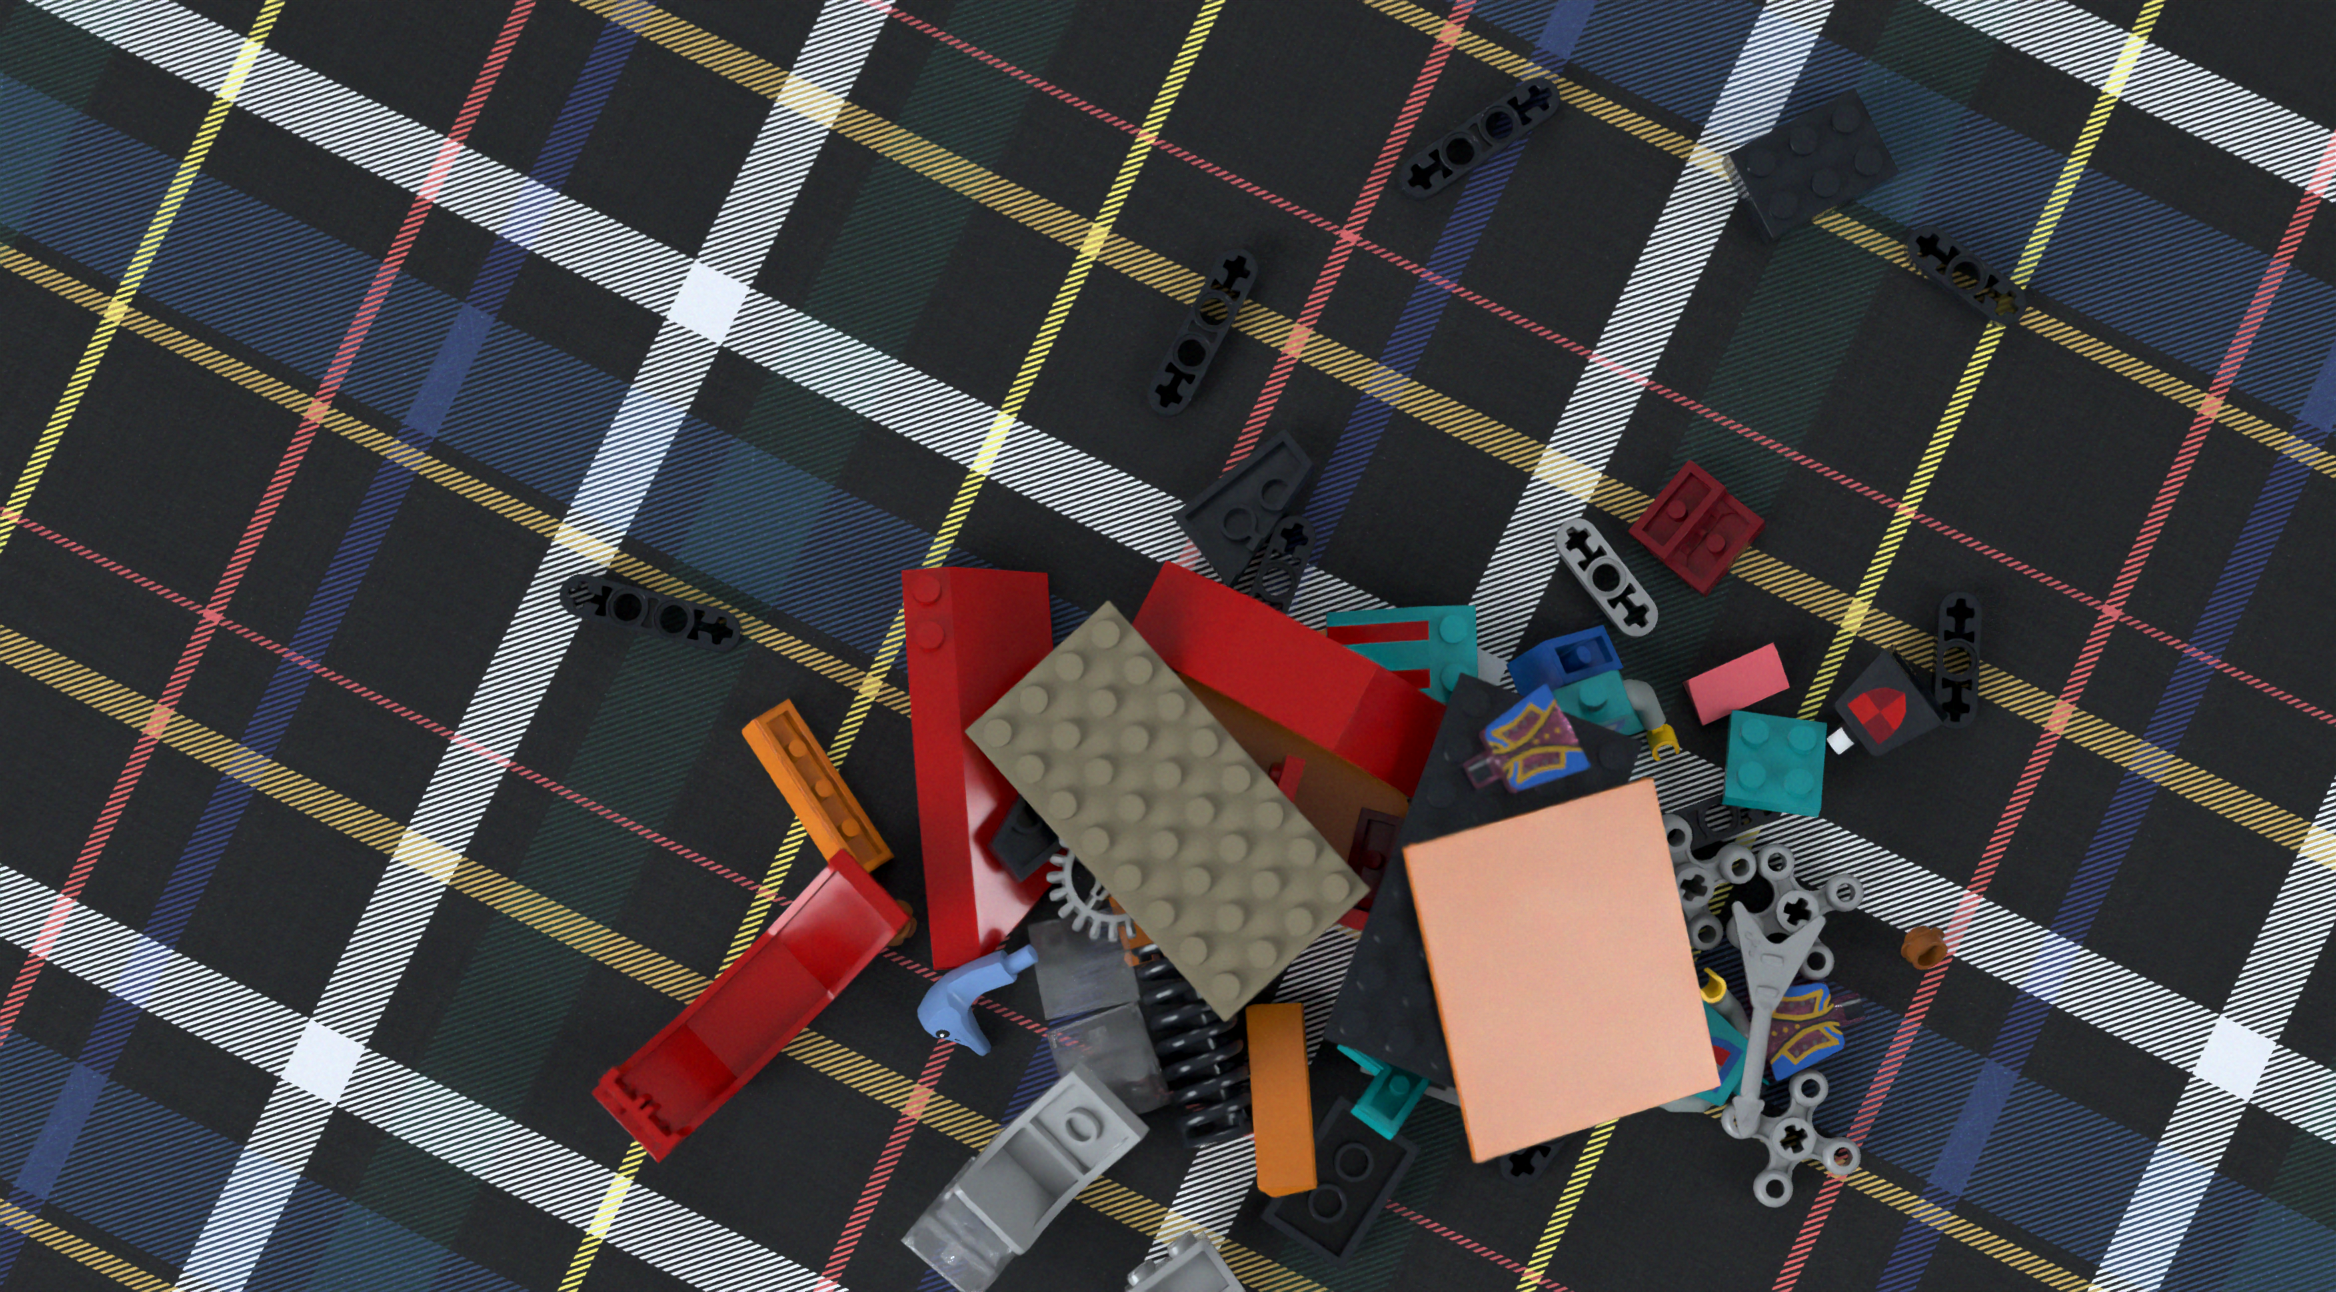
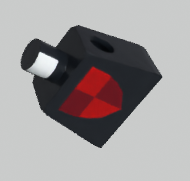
M1891 644L1833 704L1844 720L1826 733V739L1841 757L1863 743L1870 754L1876 758L1938 727L1949 715L1896 647Z

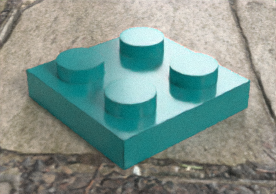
M1732 710L1728 726L1722 804L1818 817L1822 800L1827 723Z

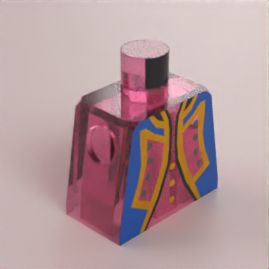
M1547 683L1537 688L1479 733V737L1487 751L1463 763L1467 775L1476 789L1501 777L1510 795L1577 774L1590 767Z
M1826 982L1790 985L1778 1007L1772 1013L1765 1057V1065L1770 1080H1782L1844 1049L1846 1044L1841 1027L1865 1020V1012L1858 993L1854 992L1832 999ZM1745 991L1743 994L1752 1020L1754 1008L1750 1002L1749 992Z

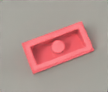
M1774 643L1683 682L1702 726L1731 714L1732 710L1738 711L1790 688Z

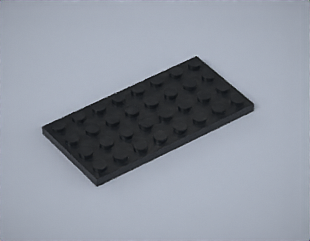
M1463 672L1457 678L1322 1038L1456 1090V1082L1403 848L1412 843L1418 844L1626 784L1629 782L1643 744L1642 741L1555 708L1547 724L1533 739V741L1537 739L1538 744H1534L1531 741L1510 754L1495 755L1485 736L1486 728L1526 697ZM1531 709L1515 725L1518 728L1517 731H1513L1512 727L1506 730L1509 732V735L1505 736L1504 732L1501 735L1515 743L1526 736L1542 716ZM1530 712L1534 713L1533 717L1529 716ZM1523 720L1527 721L1526 725L1522 724ZM1556 728L1560 729L1559 733L1555 731ZM1549 734V738H1545L1544 735ZM1552 743L1580 745L1590 764V767L1582 771L1522 790L1512 787L1502 768L1505 761L1512 755L1534 745ZM1560 751L1536 753L1522 758V775L1526 774L1524 772L1525 768L1529 770L1528 772L1535 769L1532 767L1533 764H1537V768L1560 764ZM1484 757L1493 776L1476 785L1467 766ZM1555 758L1558 759V762H1557V763H1554V762H1553V760H1554ZM1543 760H1547L1548 763L1543 764Z

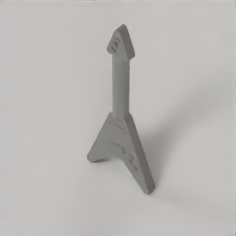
M1737 901L1732 904V913L1750 1002L1754 1008L1740 1096L1733 1098L1738 1132L1740 1137L1745 1138L1748 1136L1765 1105L1764 1101L1759 1100L1772 1013L1778 1007L1826 920L1823 916H1817L1783 942L1774 944L1766 939L1744 905Z

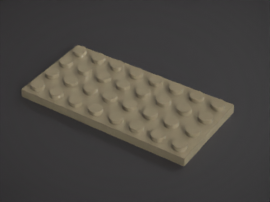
M1109 600L965 731L1224 1022L1228 1021L1371 891Z

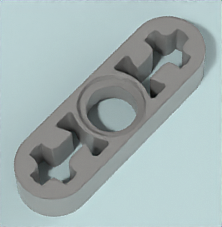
M1574 518L1563 523L1555 534L1554 545L1557 553L1621 634L1630 638H1638L1649 633L1657 623L1658 610L1646 591L1591 522L1581 518ZM1572 529L1575 533H1579L1584 530L1589 536L1584 542L1589 552L1593 554L1599 547L1605 556L1592 561L1586 570L1583 571L1578 563L1585 561L1586 557L1578 548L1569 551L1564 544L1569 540L1566 531ZM1600 565H1611L1618 571L1620 580L1615 590L1604 592L1594 585L1592 580L1593 572ZM1627 585L1634 591L1633 594L1625 597L1634 608L1643 605L1647 610V613L1643 616V620L1646 623L1643 628H1640L1636 623L1631 626L1625 624L1623 619L1628 615V612L1621 602L1614 609L1607 602V600L1619 596Z

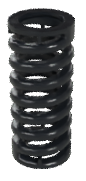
M1155 943L1132 948L1131 953L1138 957L1139 963L1154 960V962L1146 964L1137 970V977L1140 981L1153 982L1181 978L1146 992L1143 996L1144 1004L1149 1007L1188 1003L1154 1016L1149 1022L1150 1028L1155 1032H1164L1197 1027L1159 1042L1156 1045L1157 1054L1162 1057L1204 1052L1167 1066L1162 1071L1163 1079L1168 1082L1211 1077L1172 1092L1168 1097L1169 1104L1174 1107L1218 1102L1175 1120V1128L1182 1134L1180 1148L1199 1147L1253 1133L1251 1086L1233 1085L1249 1075V1064L1242 1060H1226L1242 1051L1244 1046L1243 1039L1236 1035L1217 1036L1236 1025L1238 1020L1236 1013L1228 1021L1224 1022L1215 1011H1210L1213 1008L1167 957H1164L1163 952Z

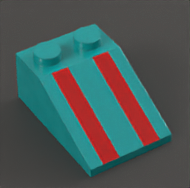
M1476 605L1423 606L1326 613V637L1379 664L1445 706L1448 705L1457 678L1461 672L1478 678Z

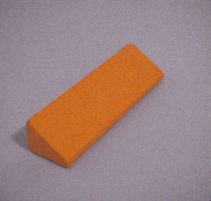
M790 699L753 719L742 729L743 736L827 862L842 847L870 874L894 857Z
M1277 1003L1246 1006L1258 1188L1273 1198L1316 1189L1317 1176L1304 1005L1302 1003Z

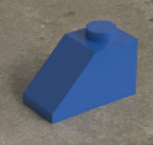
M1604 625L1543 641L1506 664L1517 692L1525 697L1546 683L1551 692L1558 688L1611 670L1619 671L1623 668Z

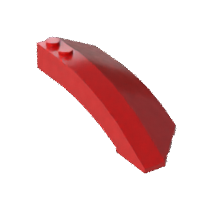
M950 566L901 570L918 808L934 970L955 969L970 961L994 953L997 946L1012 929L1015 930L1038 904L1040 897L1053 884L1047 882V873L1062 871V867L1053 865L1047 860L1024 881L1016 884L986 847L1019 792L965 732L1053 651L1047 573ZM1060 849L1057 853L1066 856L1067 851Z

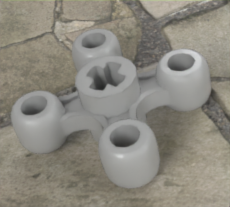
M1662 815L1666 838L1671 830L1676 829L1675 835L1671 839H1667L1689 943L1698 950H1711L1718 946L1723 937L1721 922L1708 908V902L1713 896L1714 889L1721 883L1742 884L1751 880L1757 868L1756 859L1753 853L1746 847L1733 843L1722 847L1717 855L1710 860H1697L1690 851L1693 837L1689 824L1678 815ZM1740 859L1739 865L1732 869L1733 862ZM1684 878L1687 880H1692L1694 878L1693 883L1690 886L1685 884L1680 886ZM1707 925L1705 932L1698 935L1700 928Z
M1768 844L1761 848L1756 856V870L1771 885L1773 891L1772 902L1767 909L1760 913H1748L1765 937L1777 932L1790 937L1815 917L1822 916L1828 911L1846 912L1858 907L1863 900V885L1853 875L1843 873L1830 878L1825 886L1819 890H1805L1795 880V859L1791 850L1782 844ZM1773 853L1779 855L1782 859V867L1777 872L1771 870L1768 866V858ZM1841 884H1846L1851 891L1849 899L1845 902L1841 901L1837 896V888ZM1797 900H1800L1802 905L1799 909L1806 911L1805 918L1803 920H1794L1790 924L1787 922L1790 915L1783 912L1784 906L1786 904H1795ZM1732 916L1726 926V935L1729 942L1740 949ZM1818 936L1798 970L1801 976L1810 980L1825 978L1830 974L1834 966L1833 953L1820 941ZM1813 952L1818 953L1821 957V965L1816 970H1812L1807 964V958Z
M1806 1068L1796 1072L1789 1081L1790 1104L1787 1110L1776 1117H1766L1760 1113L1748 1136L1745 1137L1758 1138L1769 1149V1163L1765 1170L1757 1175L1753 1185L1756 1198L1768 1207L1783 1206L1790 1200L1793 1193L1792 1171L1796 1164L1802 1160L1816 1159L1828 1171L1841 1176L1851 1174L1860 1164V1149L1854 1141L1846 1137L1824 1138L1813 1128V1112L1825 1100L1829 1089L1826 1078L1822 1073L1814 1069ZM1811 1079L1816 1086L1815 1092L1811 1096L1806 1097L1802 1093L1801 1087L1804 1081ZM1731 1102L1722 1112V1127L1730 1136L1745 1139L1740 1137L1738 1128L1734 1125L1735 1112L1733 1102ZM1787 1126L1796 1131L1800 1129L1802 1136L1796 1139L1798 1147L1794 1150L1787 1145L1781 1146L1780 1140L1786 1137L1784 1128ZM1844 1147L1847 1150L1848 1158L1846 1162L1838 1165L1834 1161V1153L1837 1149ZM1777 1179L1781 1186L1779 1193L1772 1197L1768 1196L1766 1192L1767 1183Z

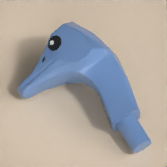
M1028 944L1009 956L1002 949L947 972L928 990L917 1009L918 1018L924 1029L933 1037L968 1046L981 1056L989 1053L991 1045L981 1031L972 1012L971 1005L984 992L1015 982L1018 972L1038 962L1039 959L1035 949Z

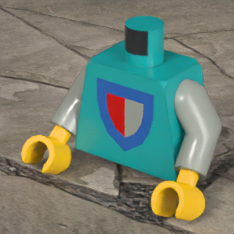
M1611 670L1558 688L1552 692L1557 702L1556 709L1626 736L1644 731V729L1648 730L1646 734L1652 757L1656 761H1661L1658 749L1663 745H1672L1676 755L1680 752L1674 729L1670 725L1664 724L1666 722L1664 713L1654 690L1646 682L1633 679L1624 680L1618 670Z
M1709 968L1704 969V972L1709 975V983L1700 989V993L1703 999L1702 1002L1721 1086L1716 1087L1714 1090H1706L1658 1105L1670 1112H1704L1712 1104L1722 1107L1731 1092L1740 1096L1751 1024L1741 1003L1726 988L1724 979ZM1763 1077L1759 1100L1769 1085V1081Z

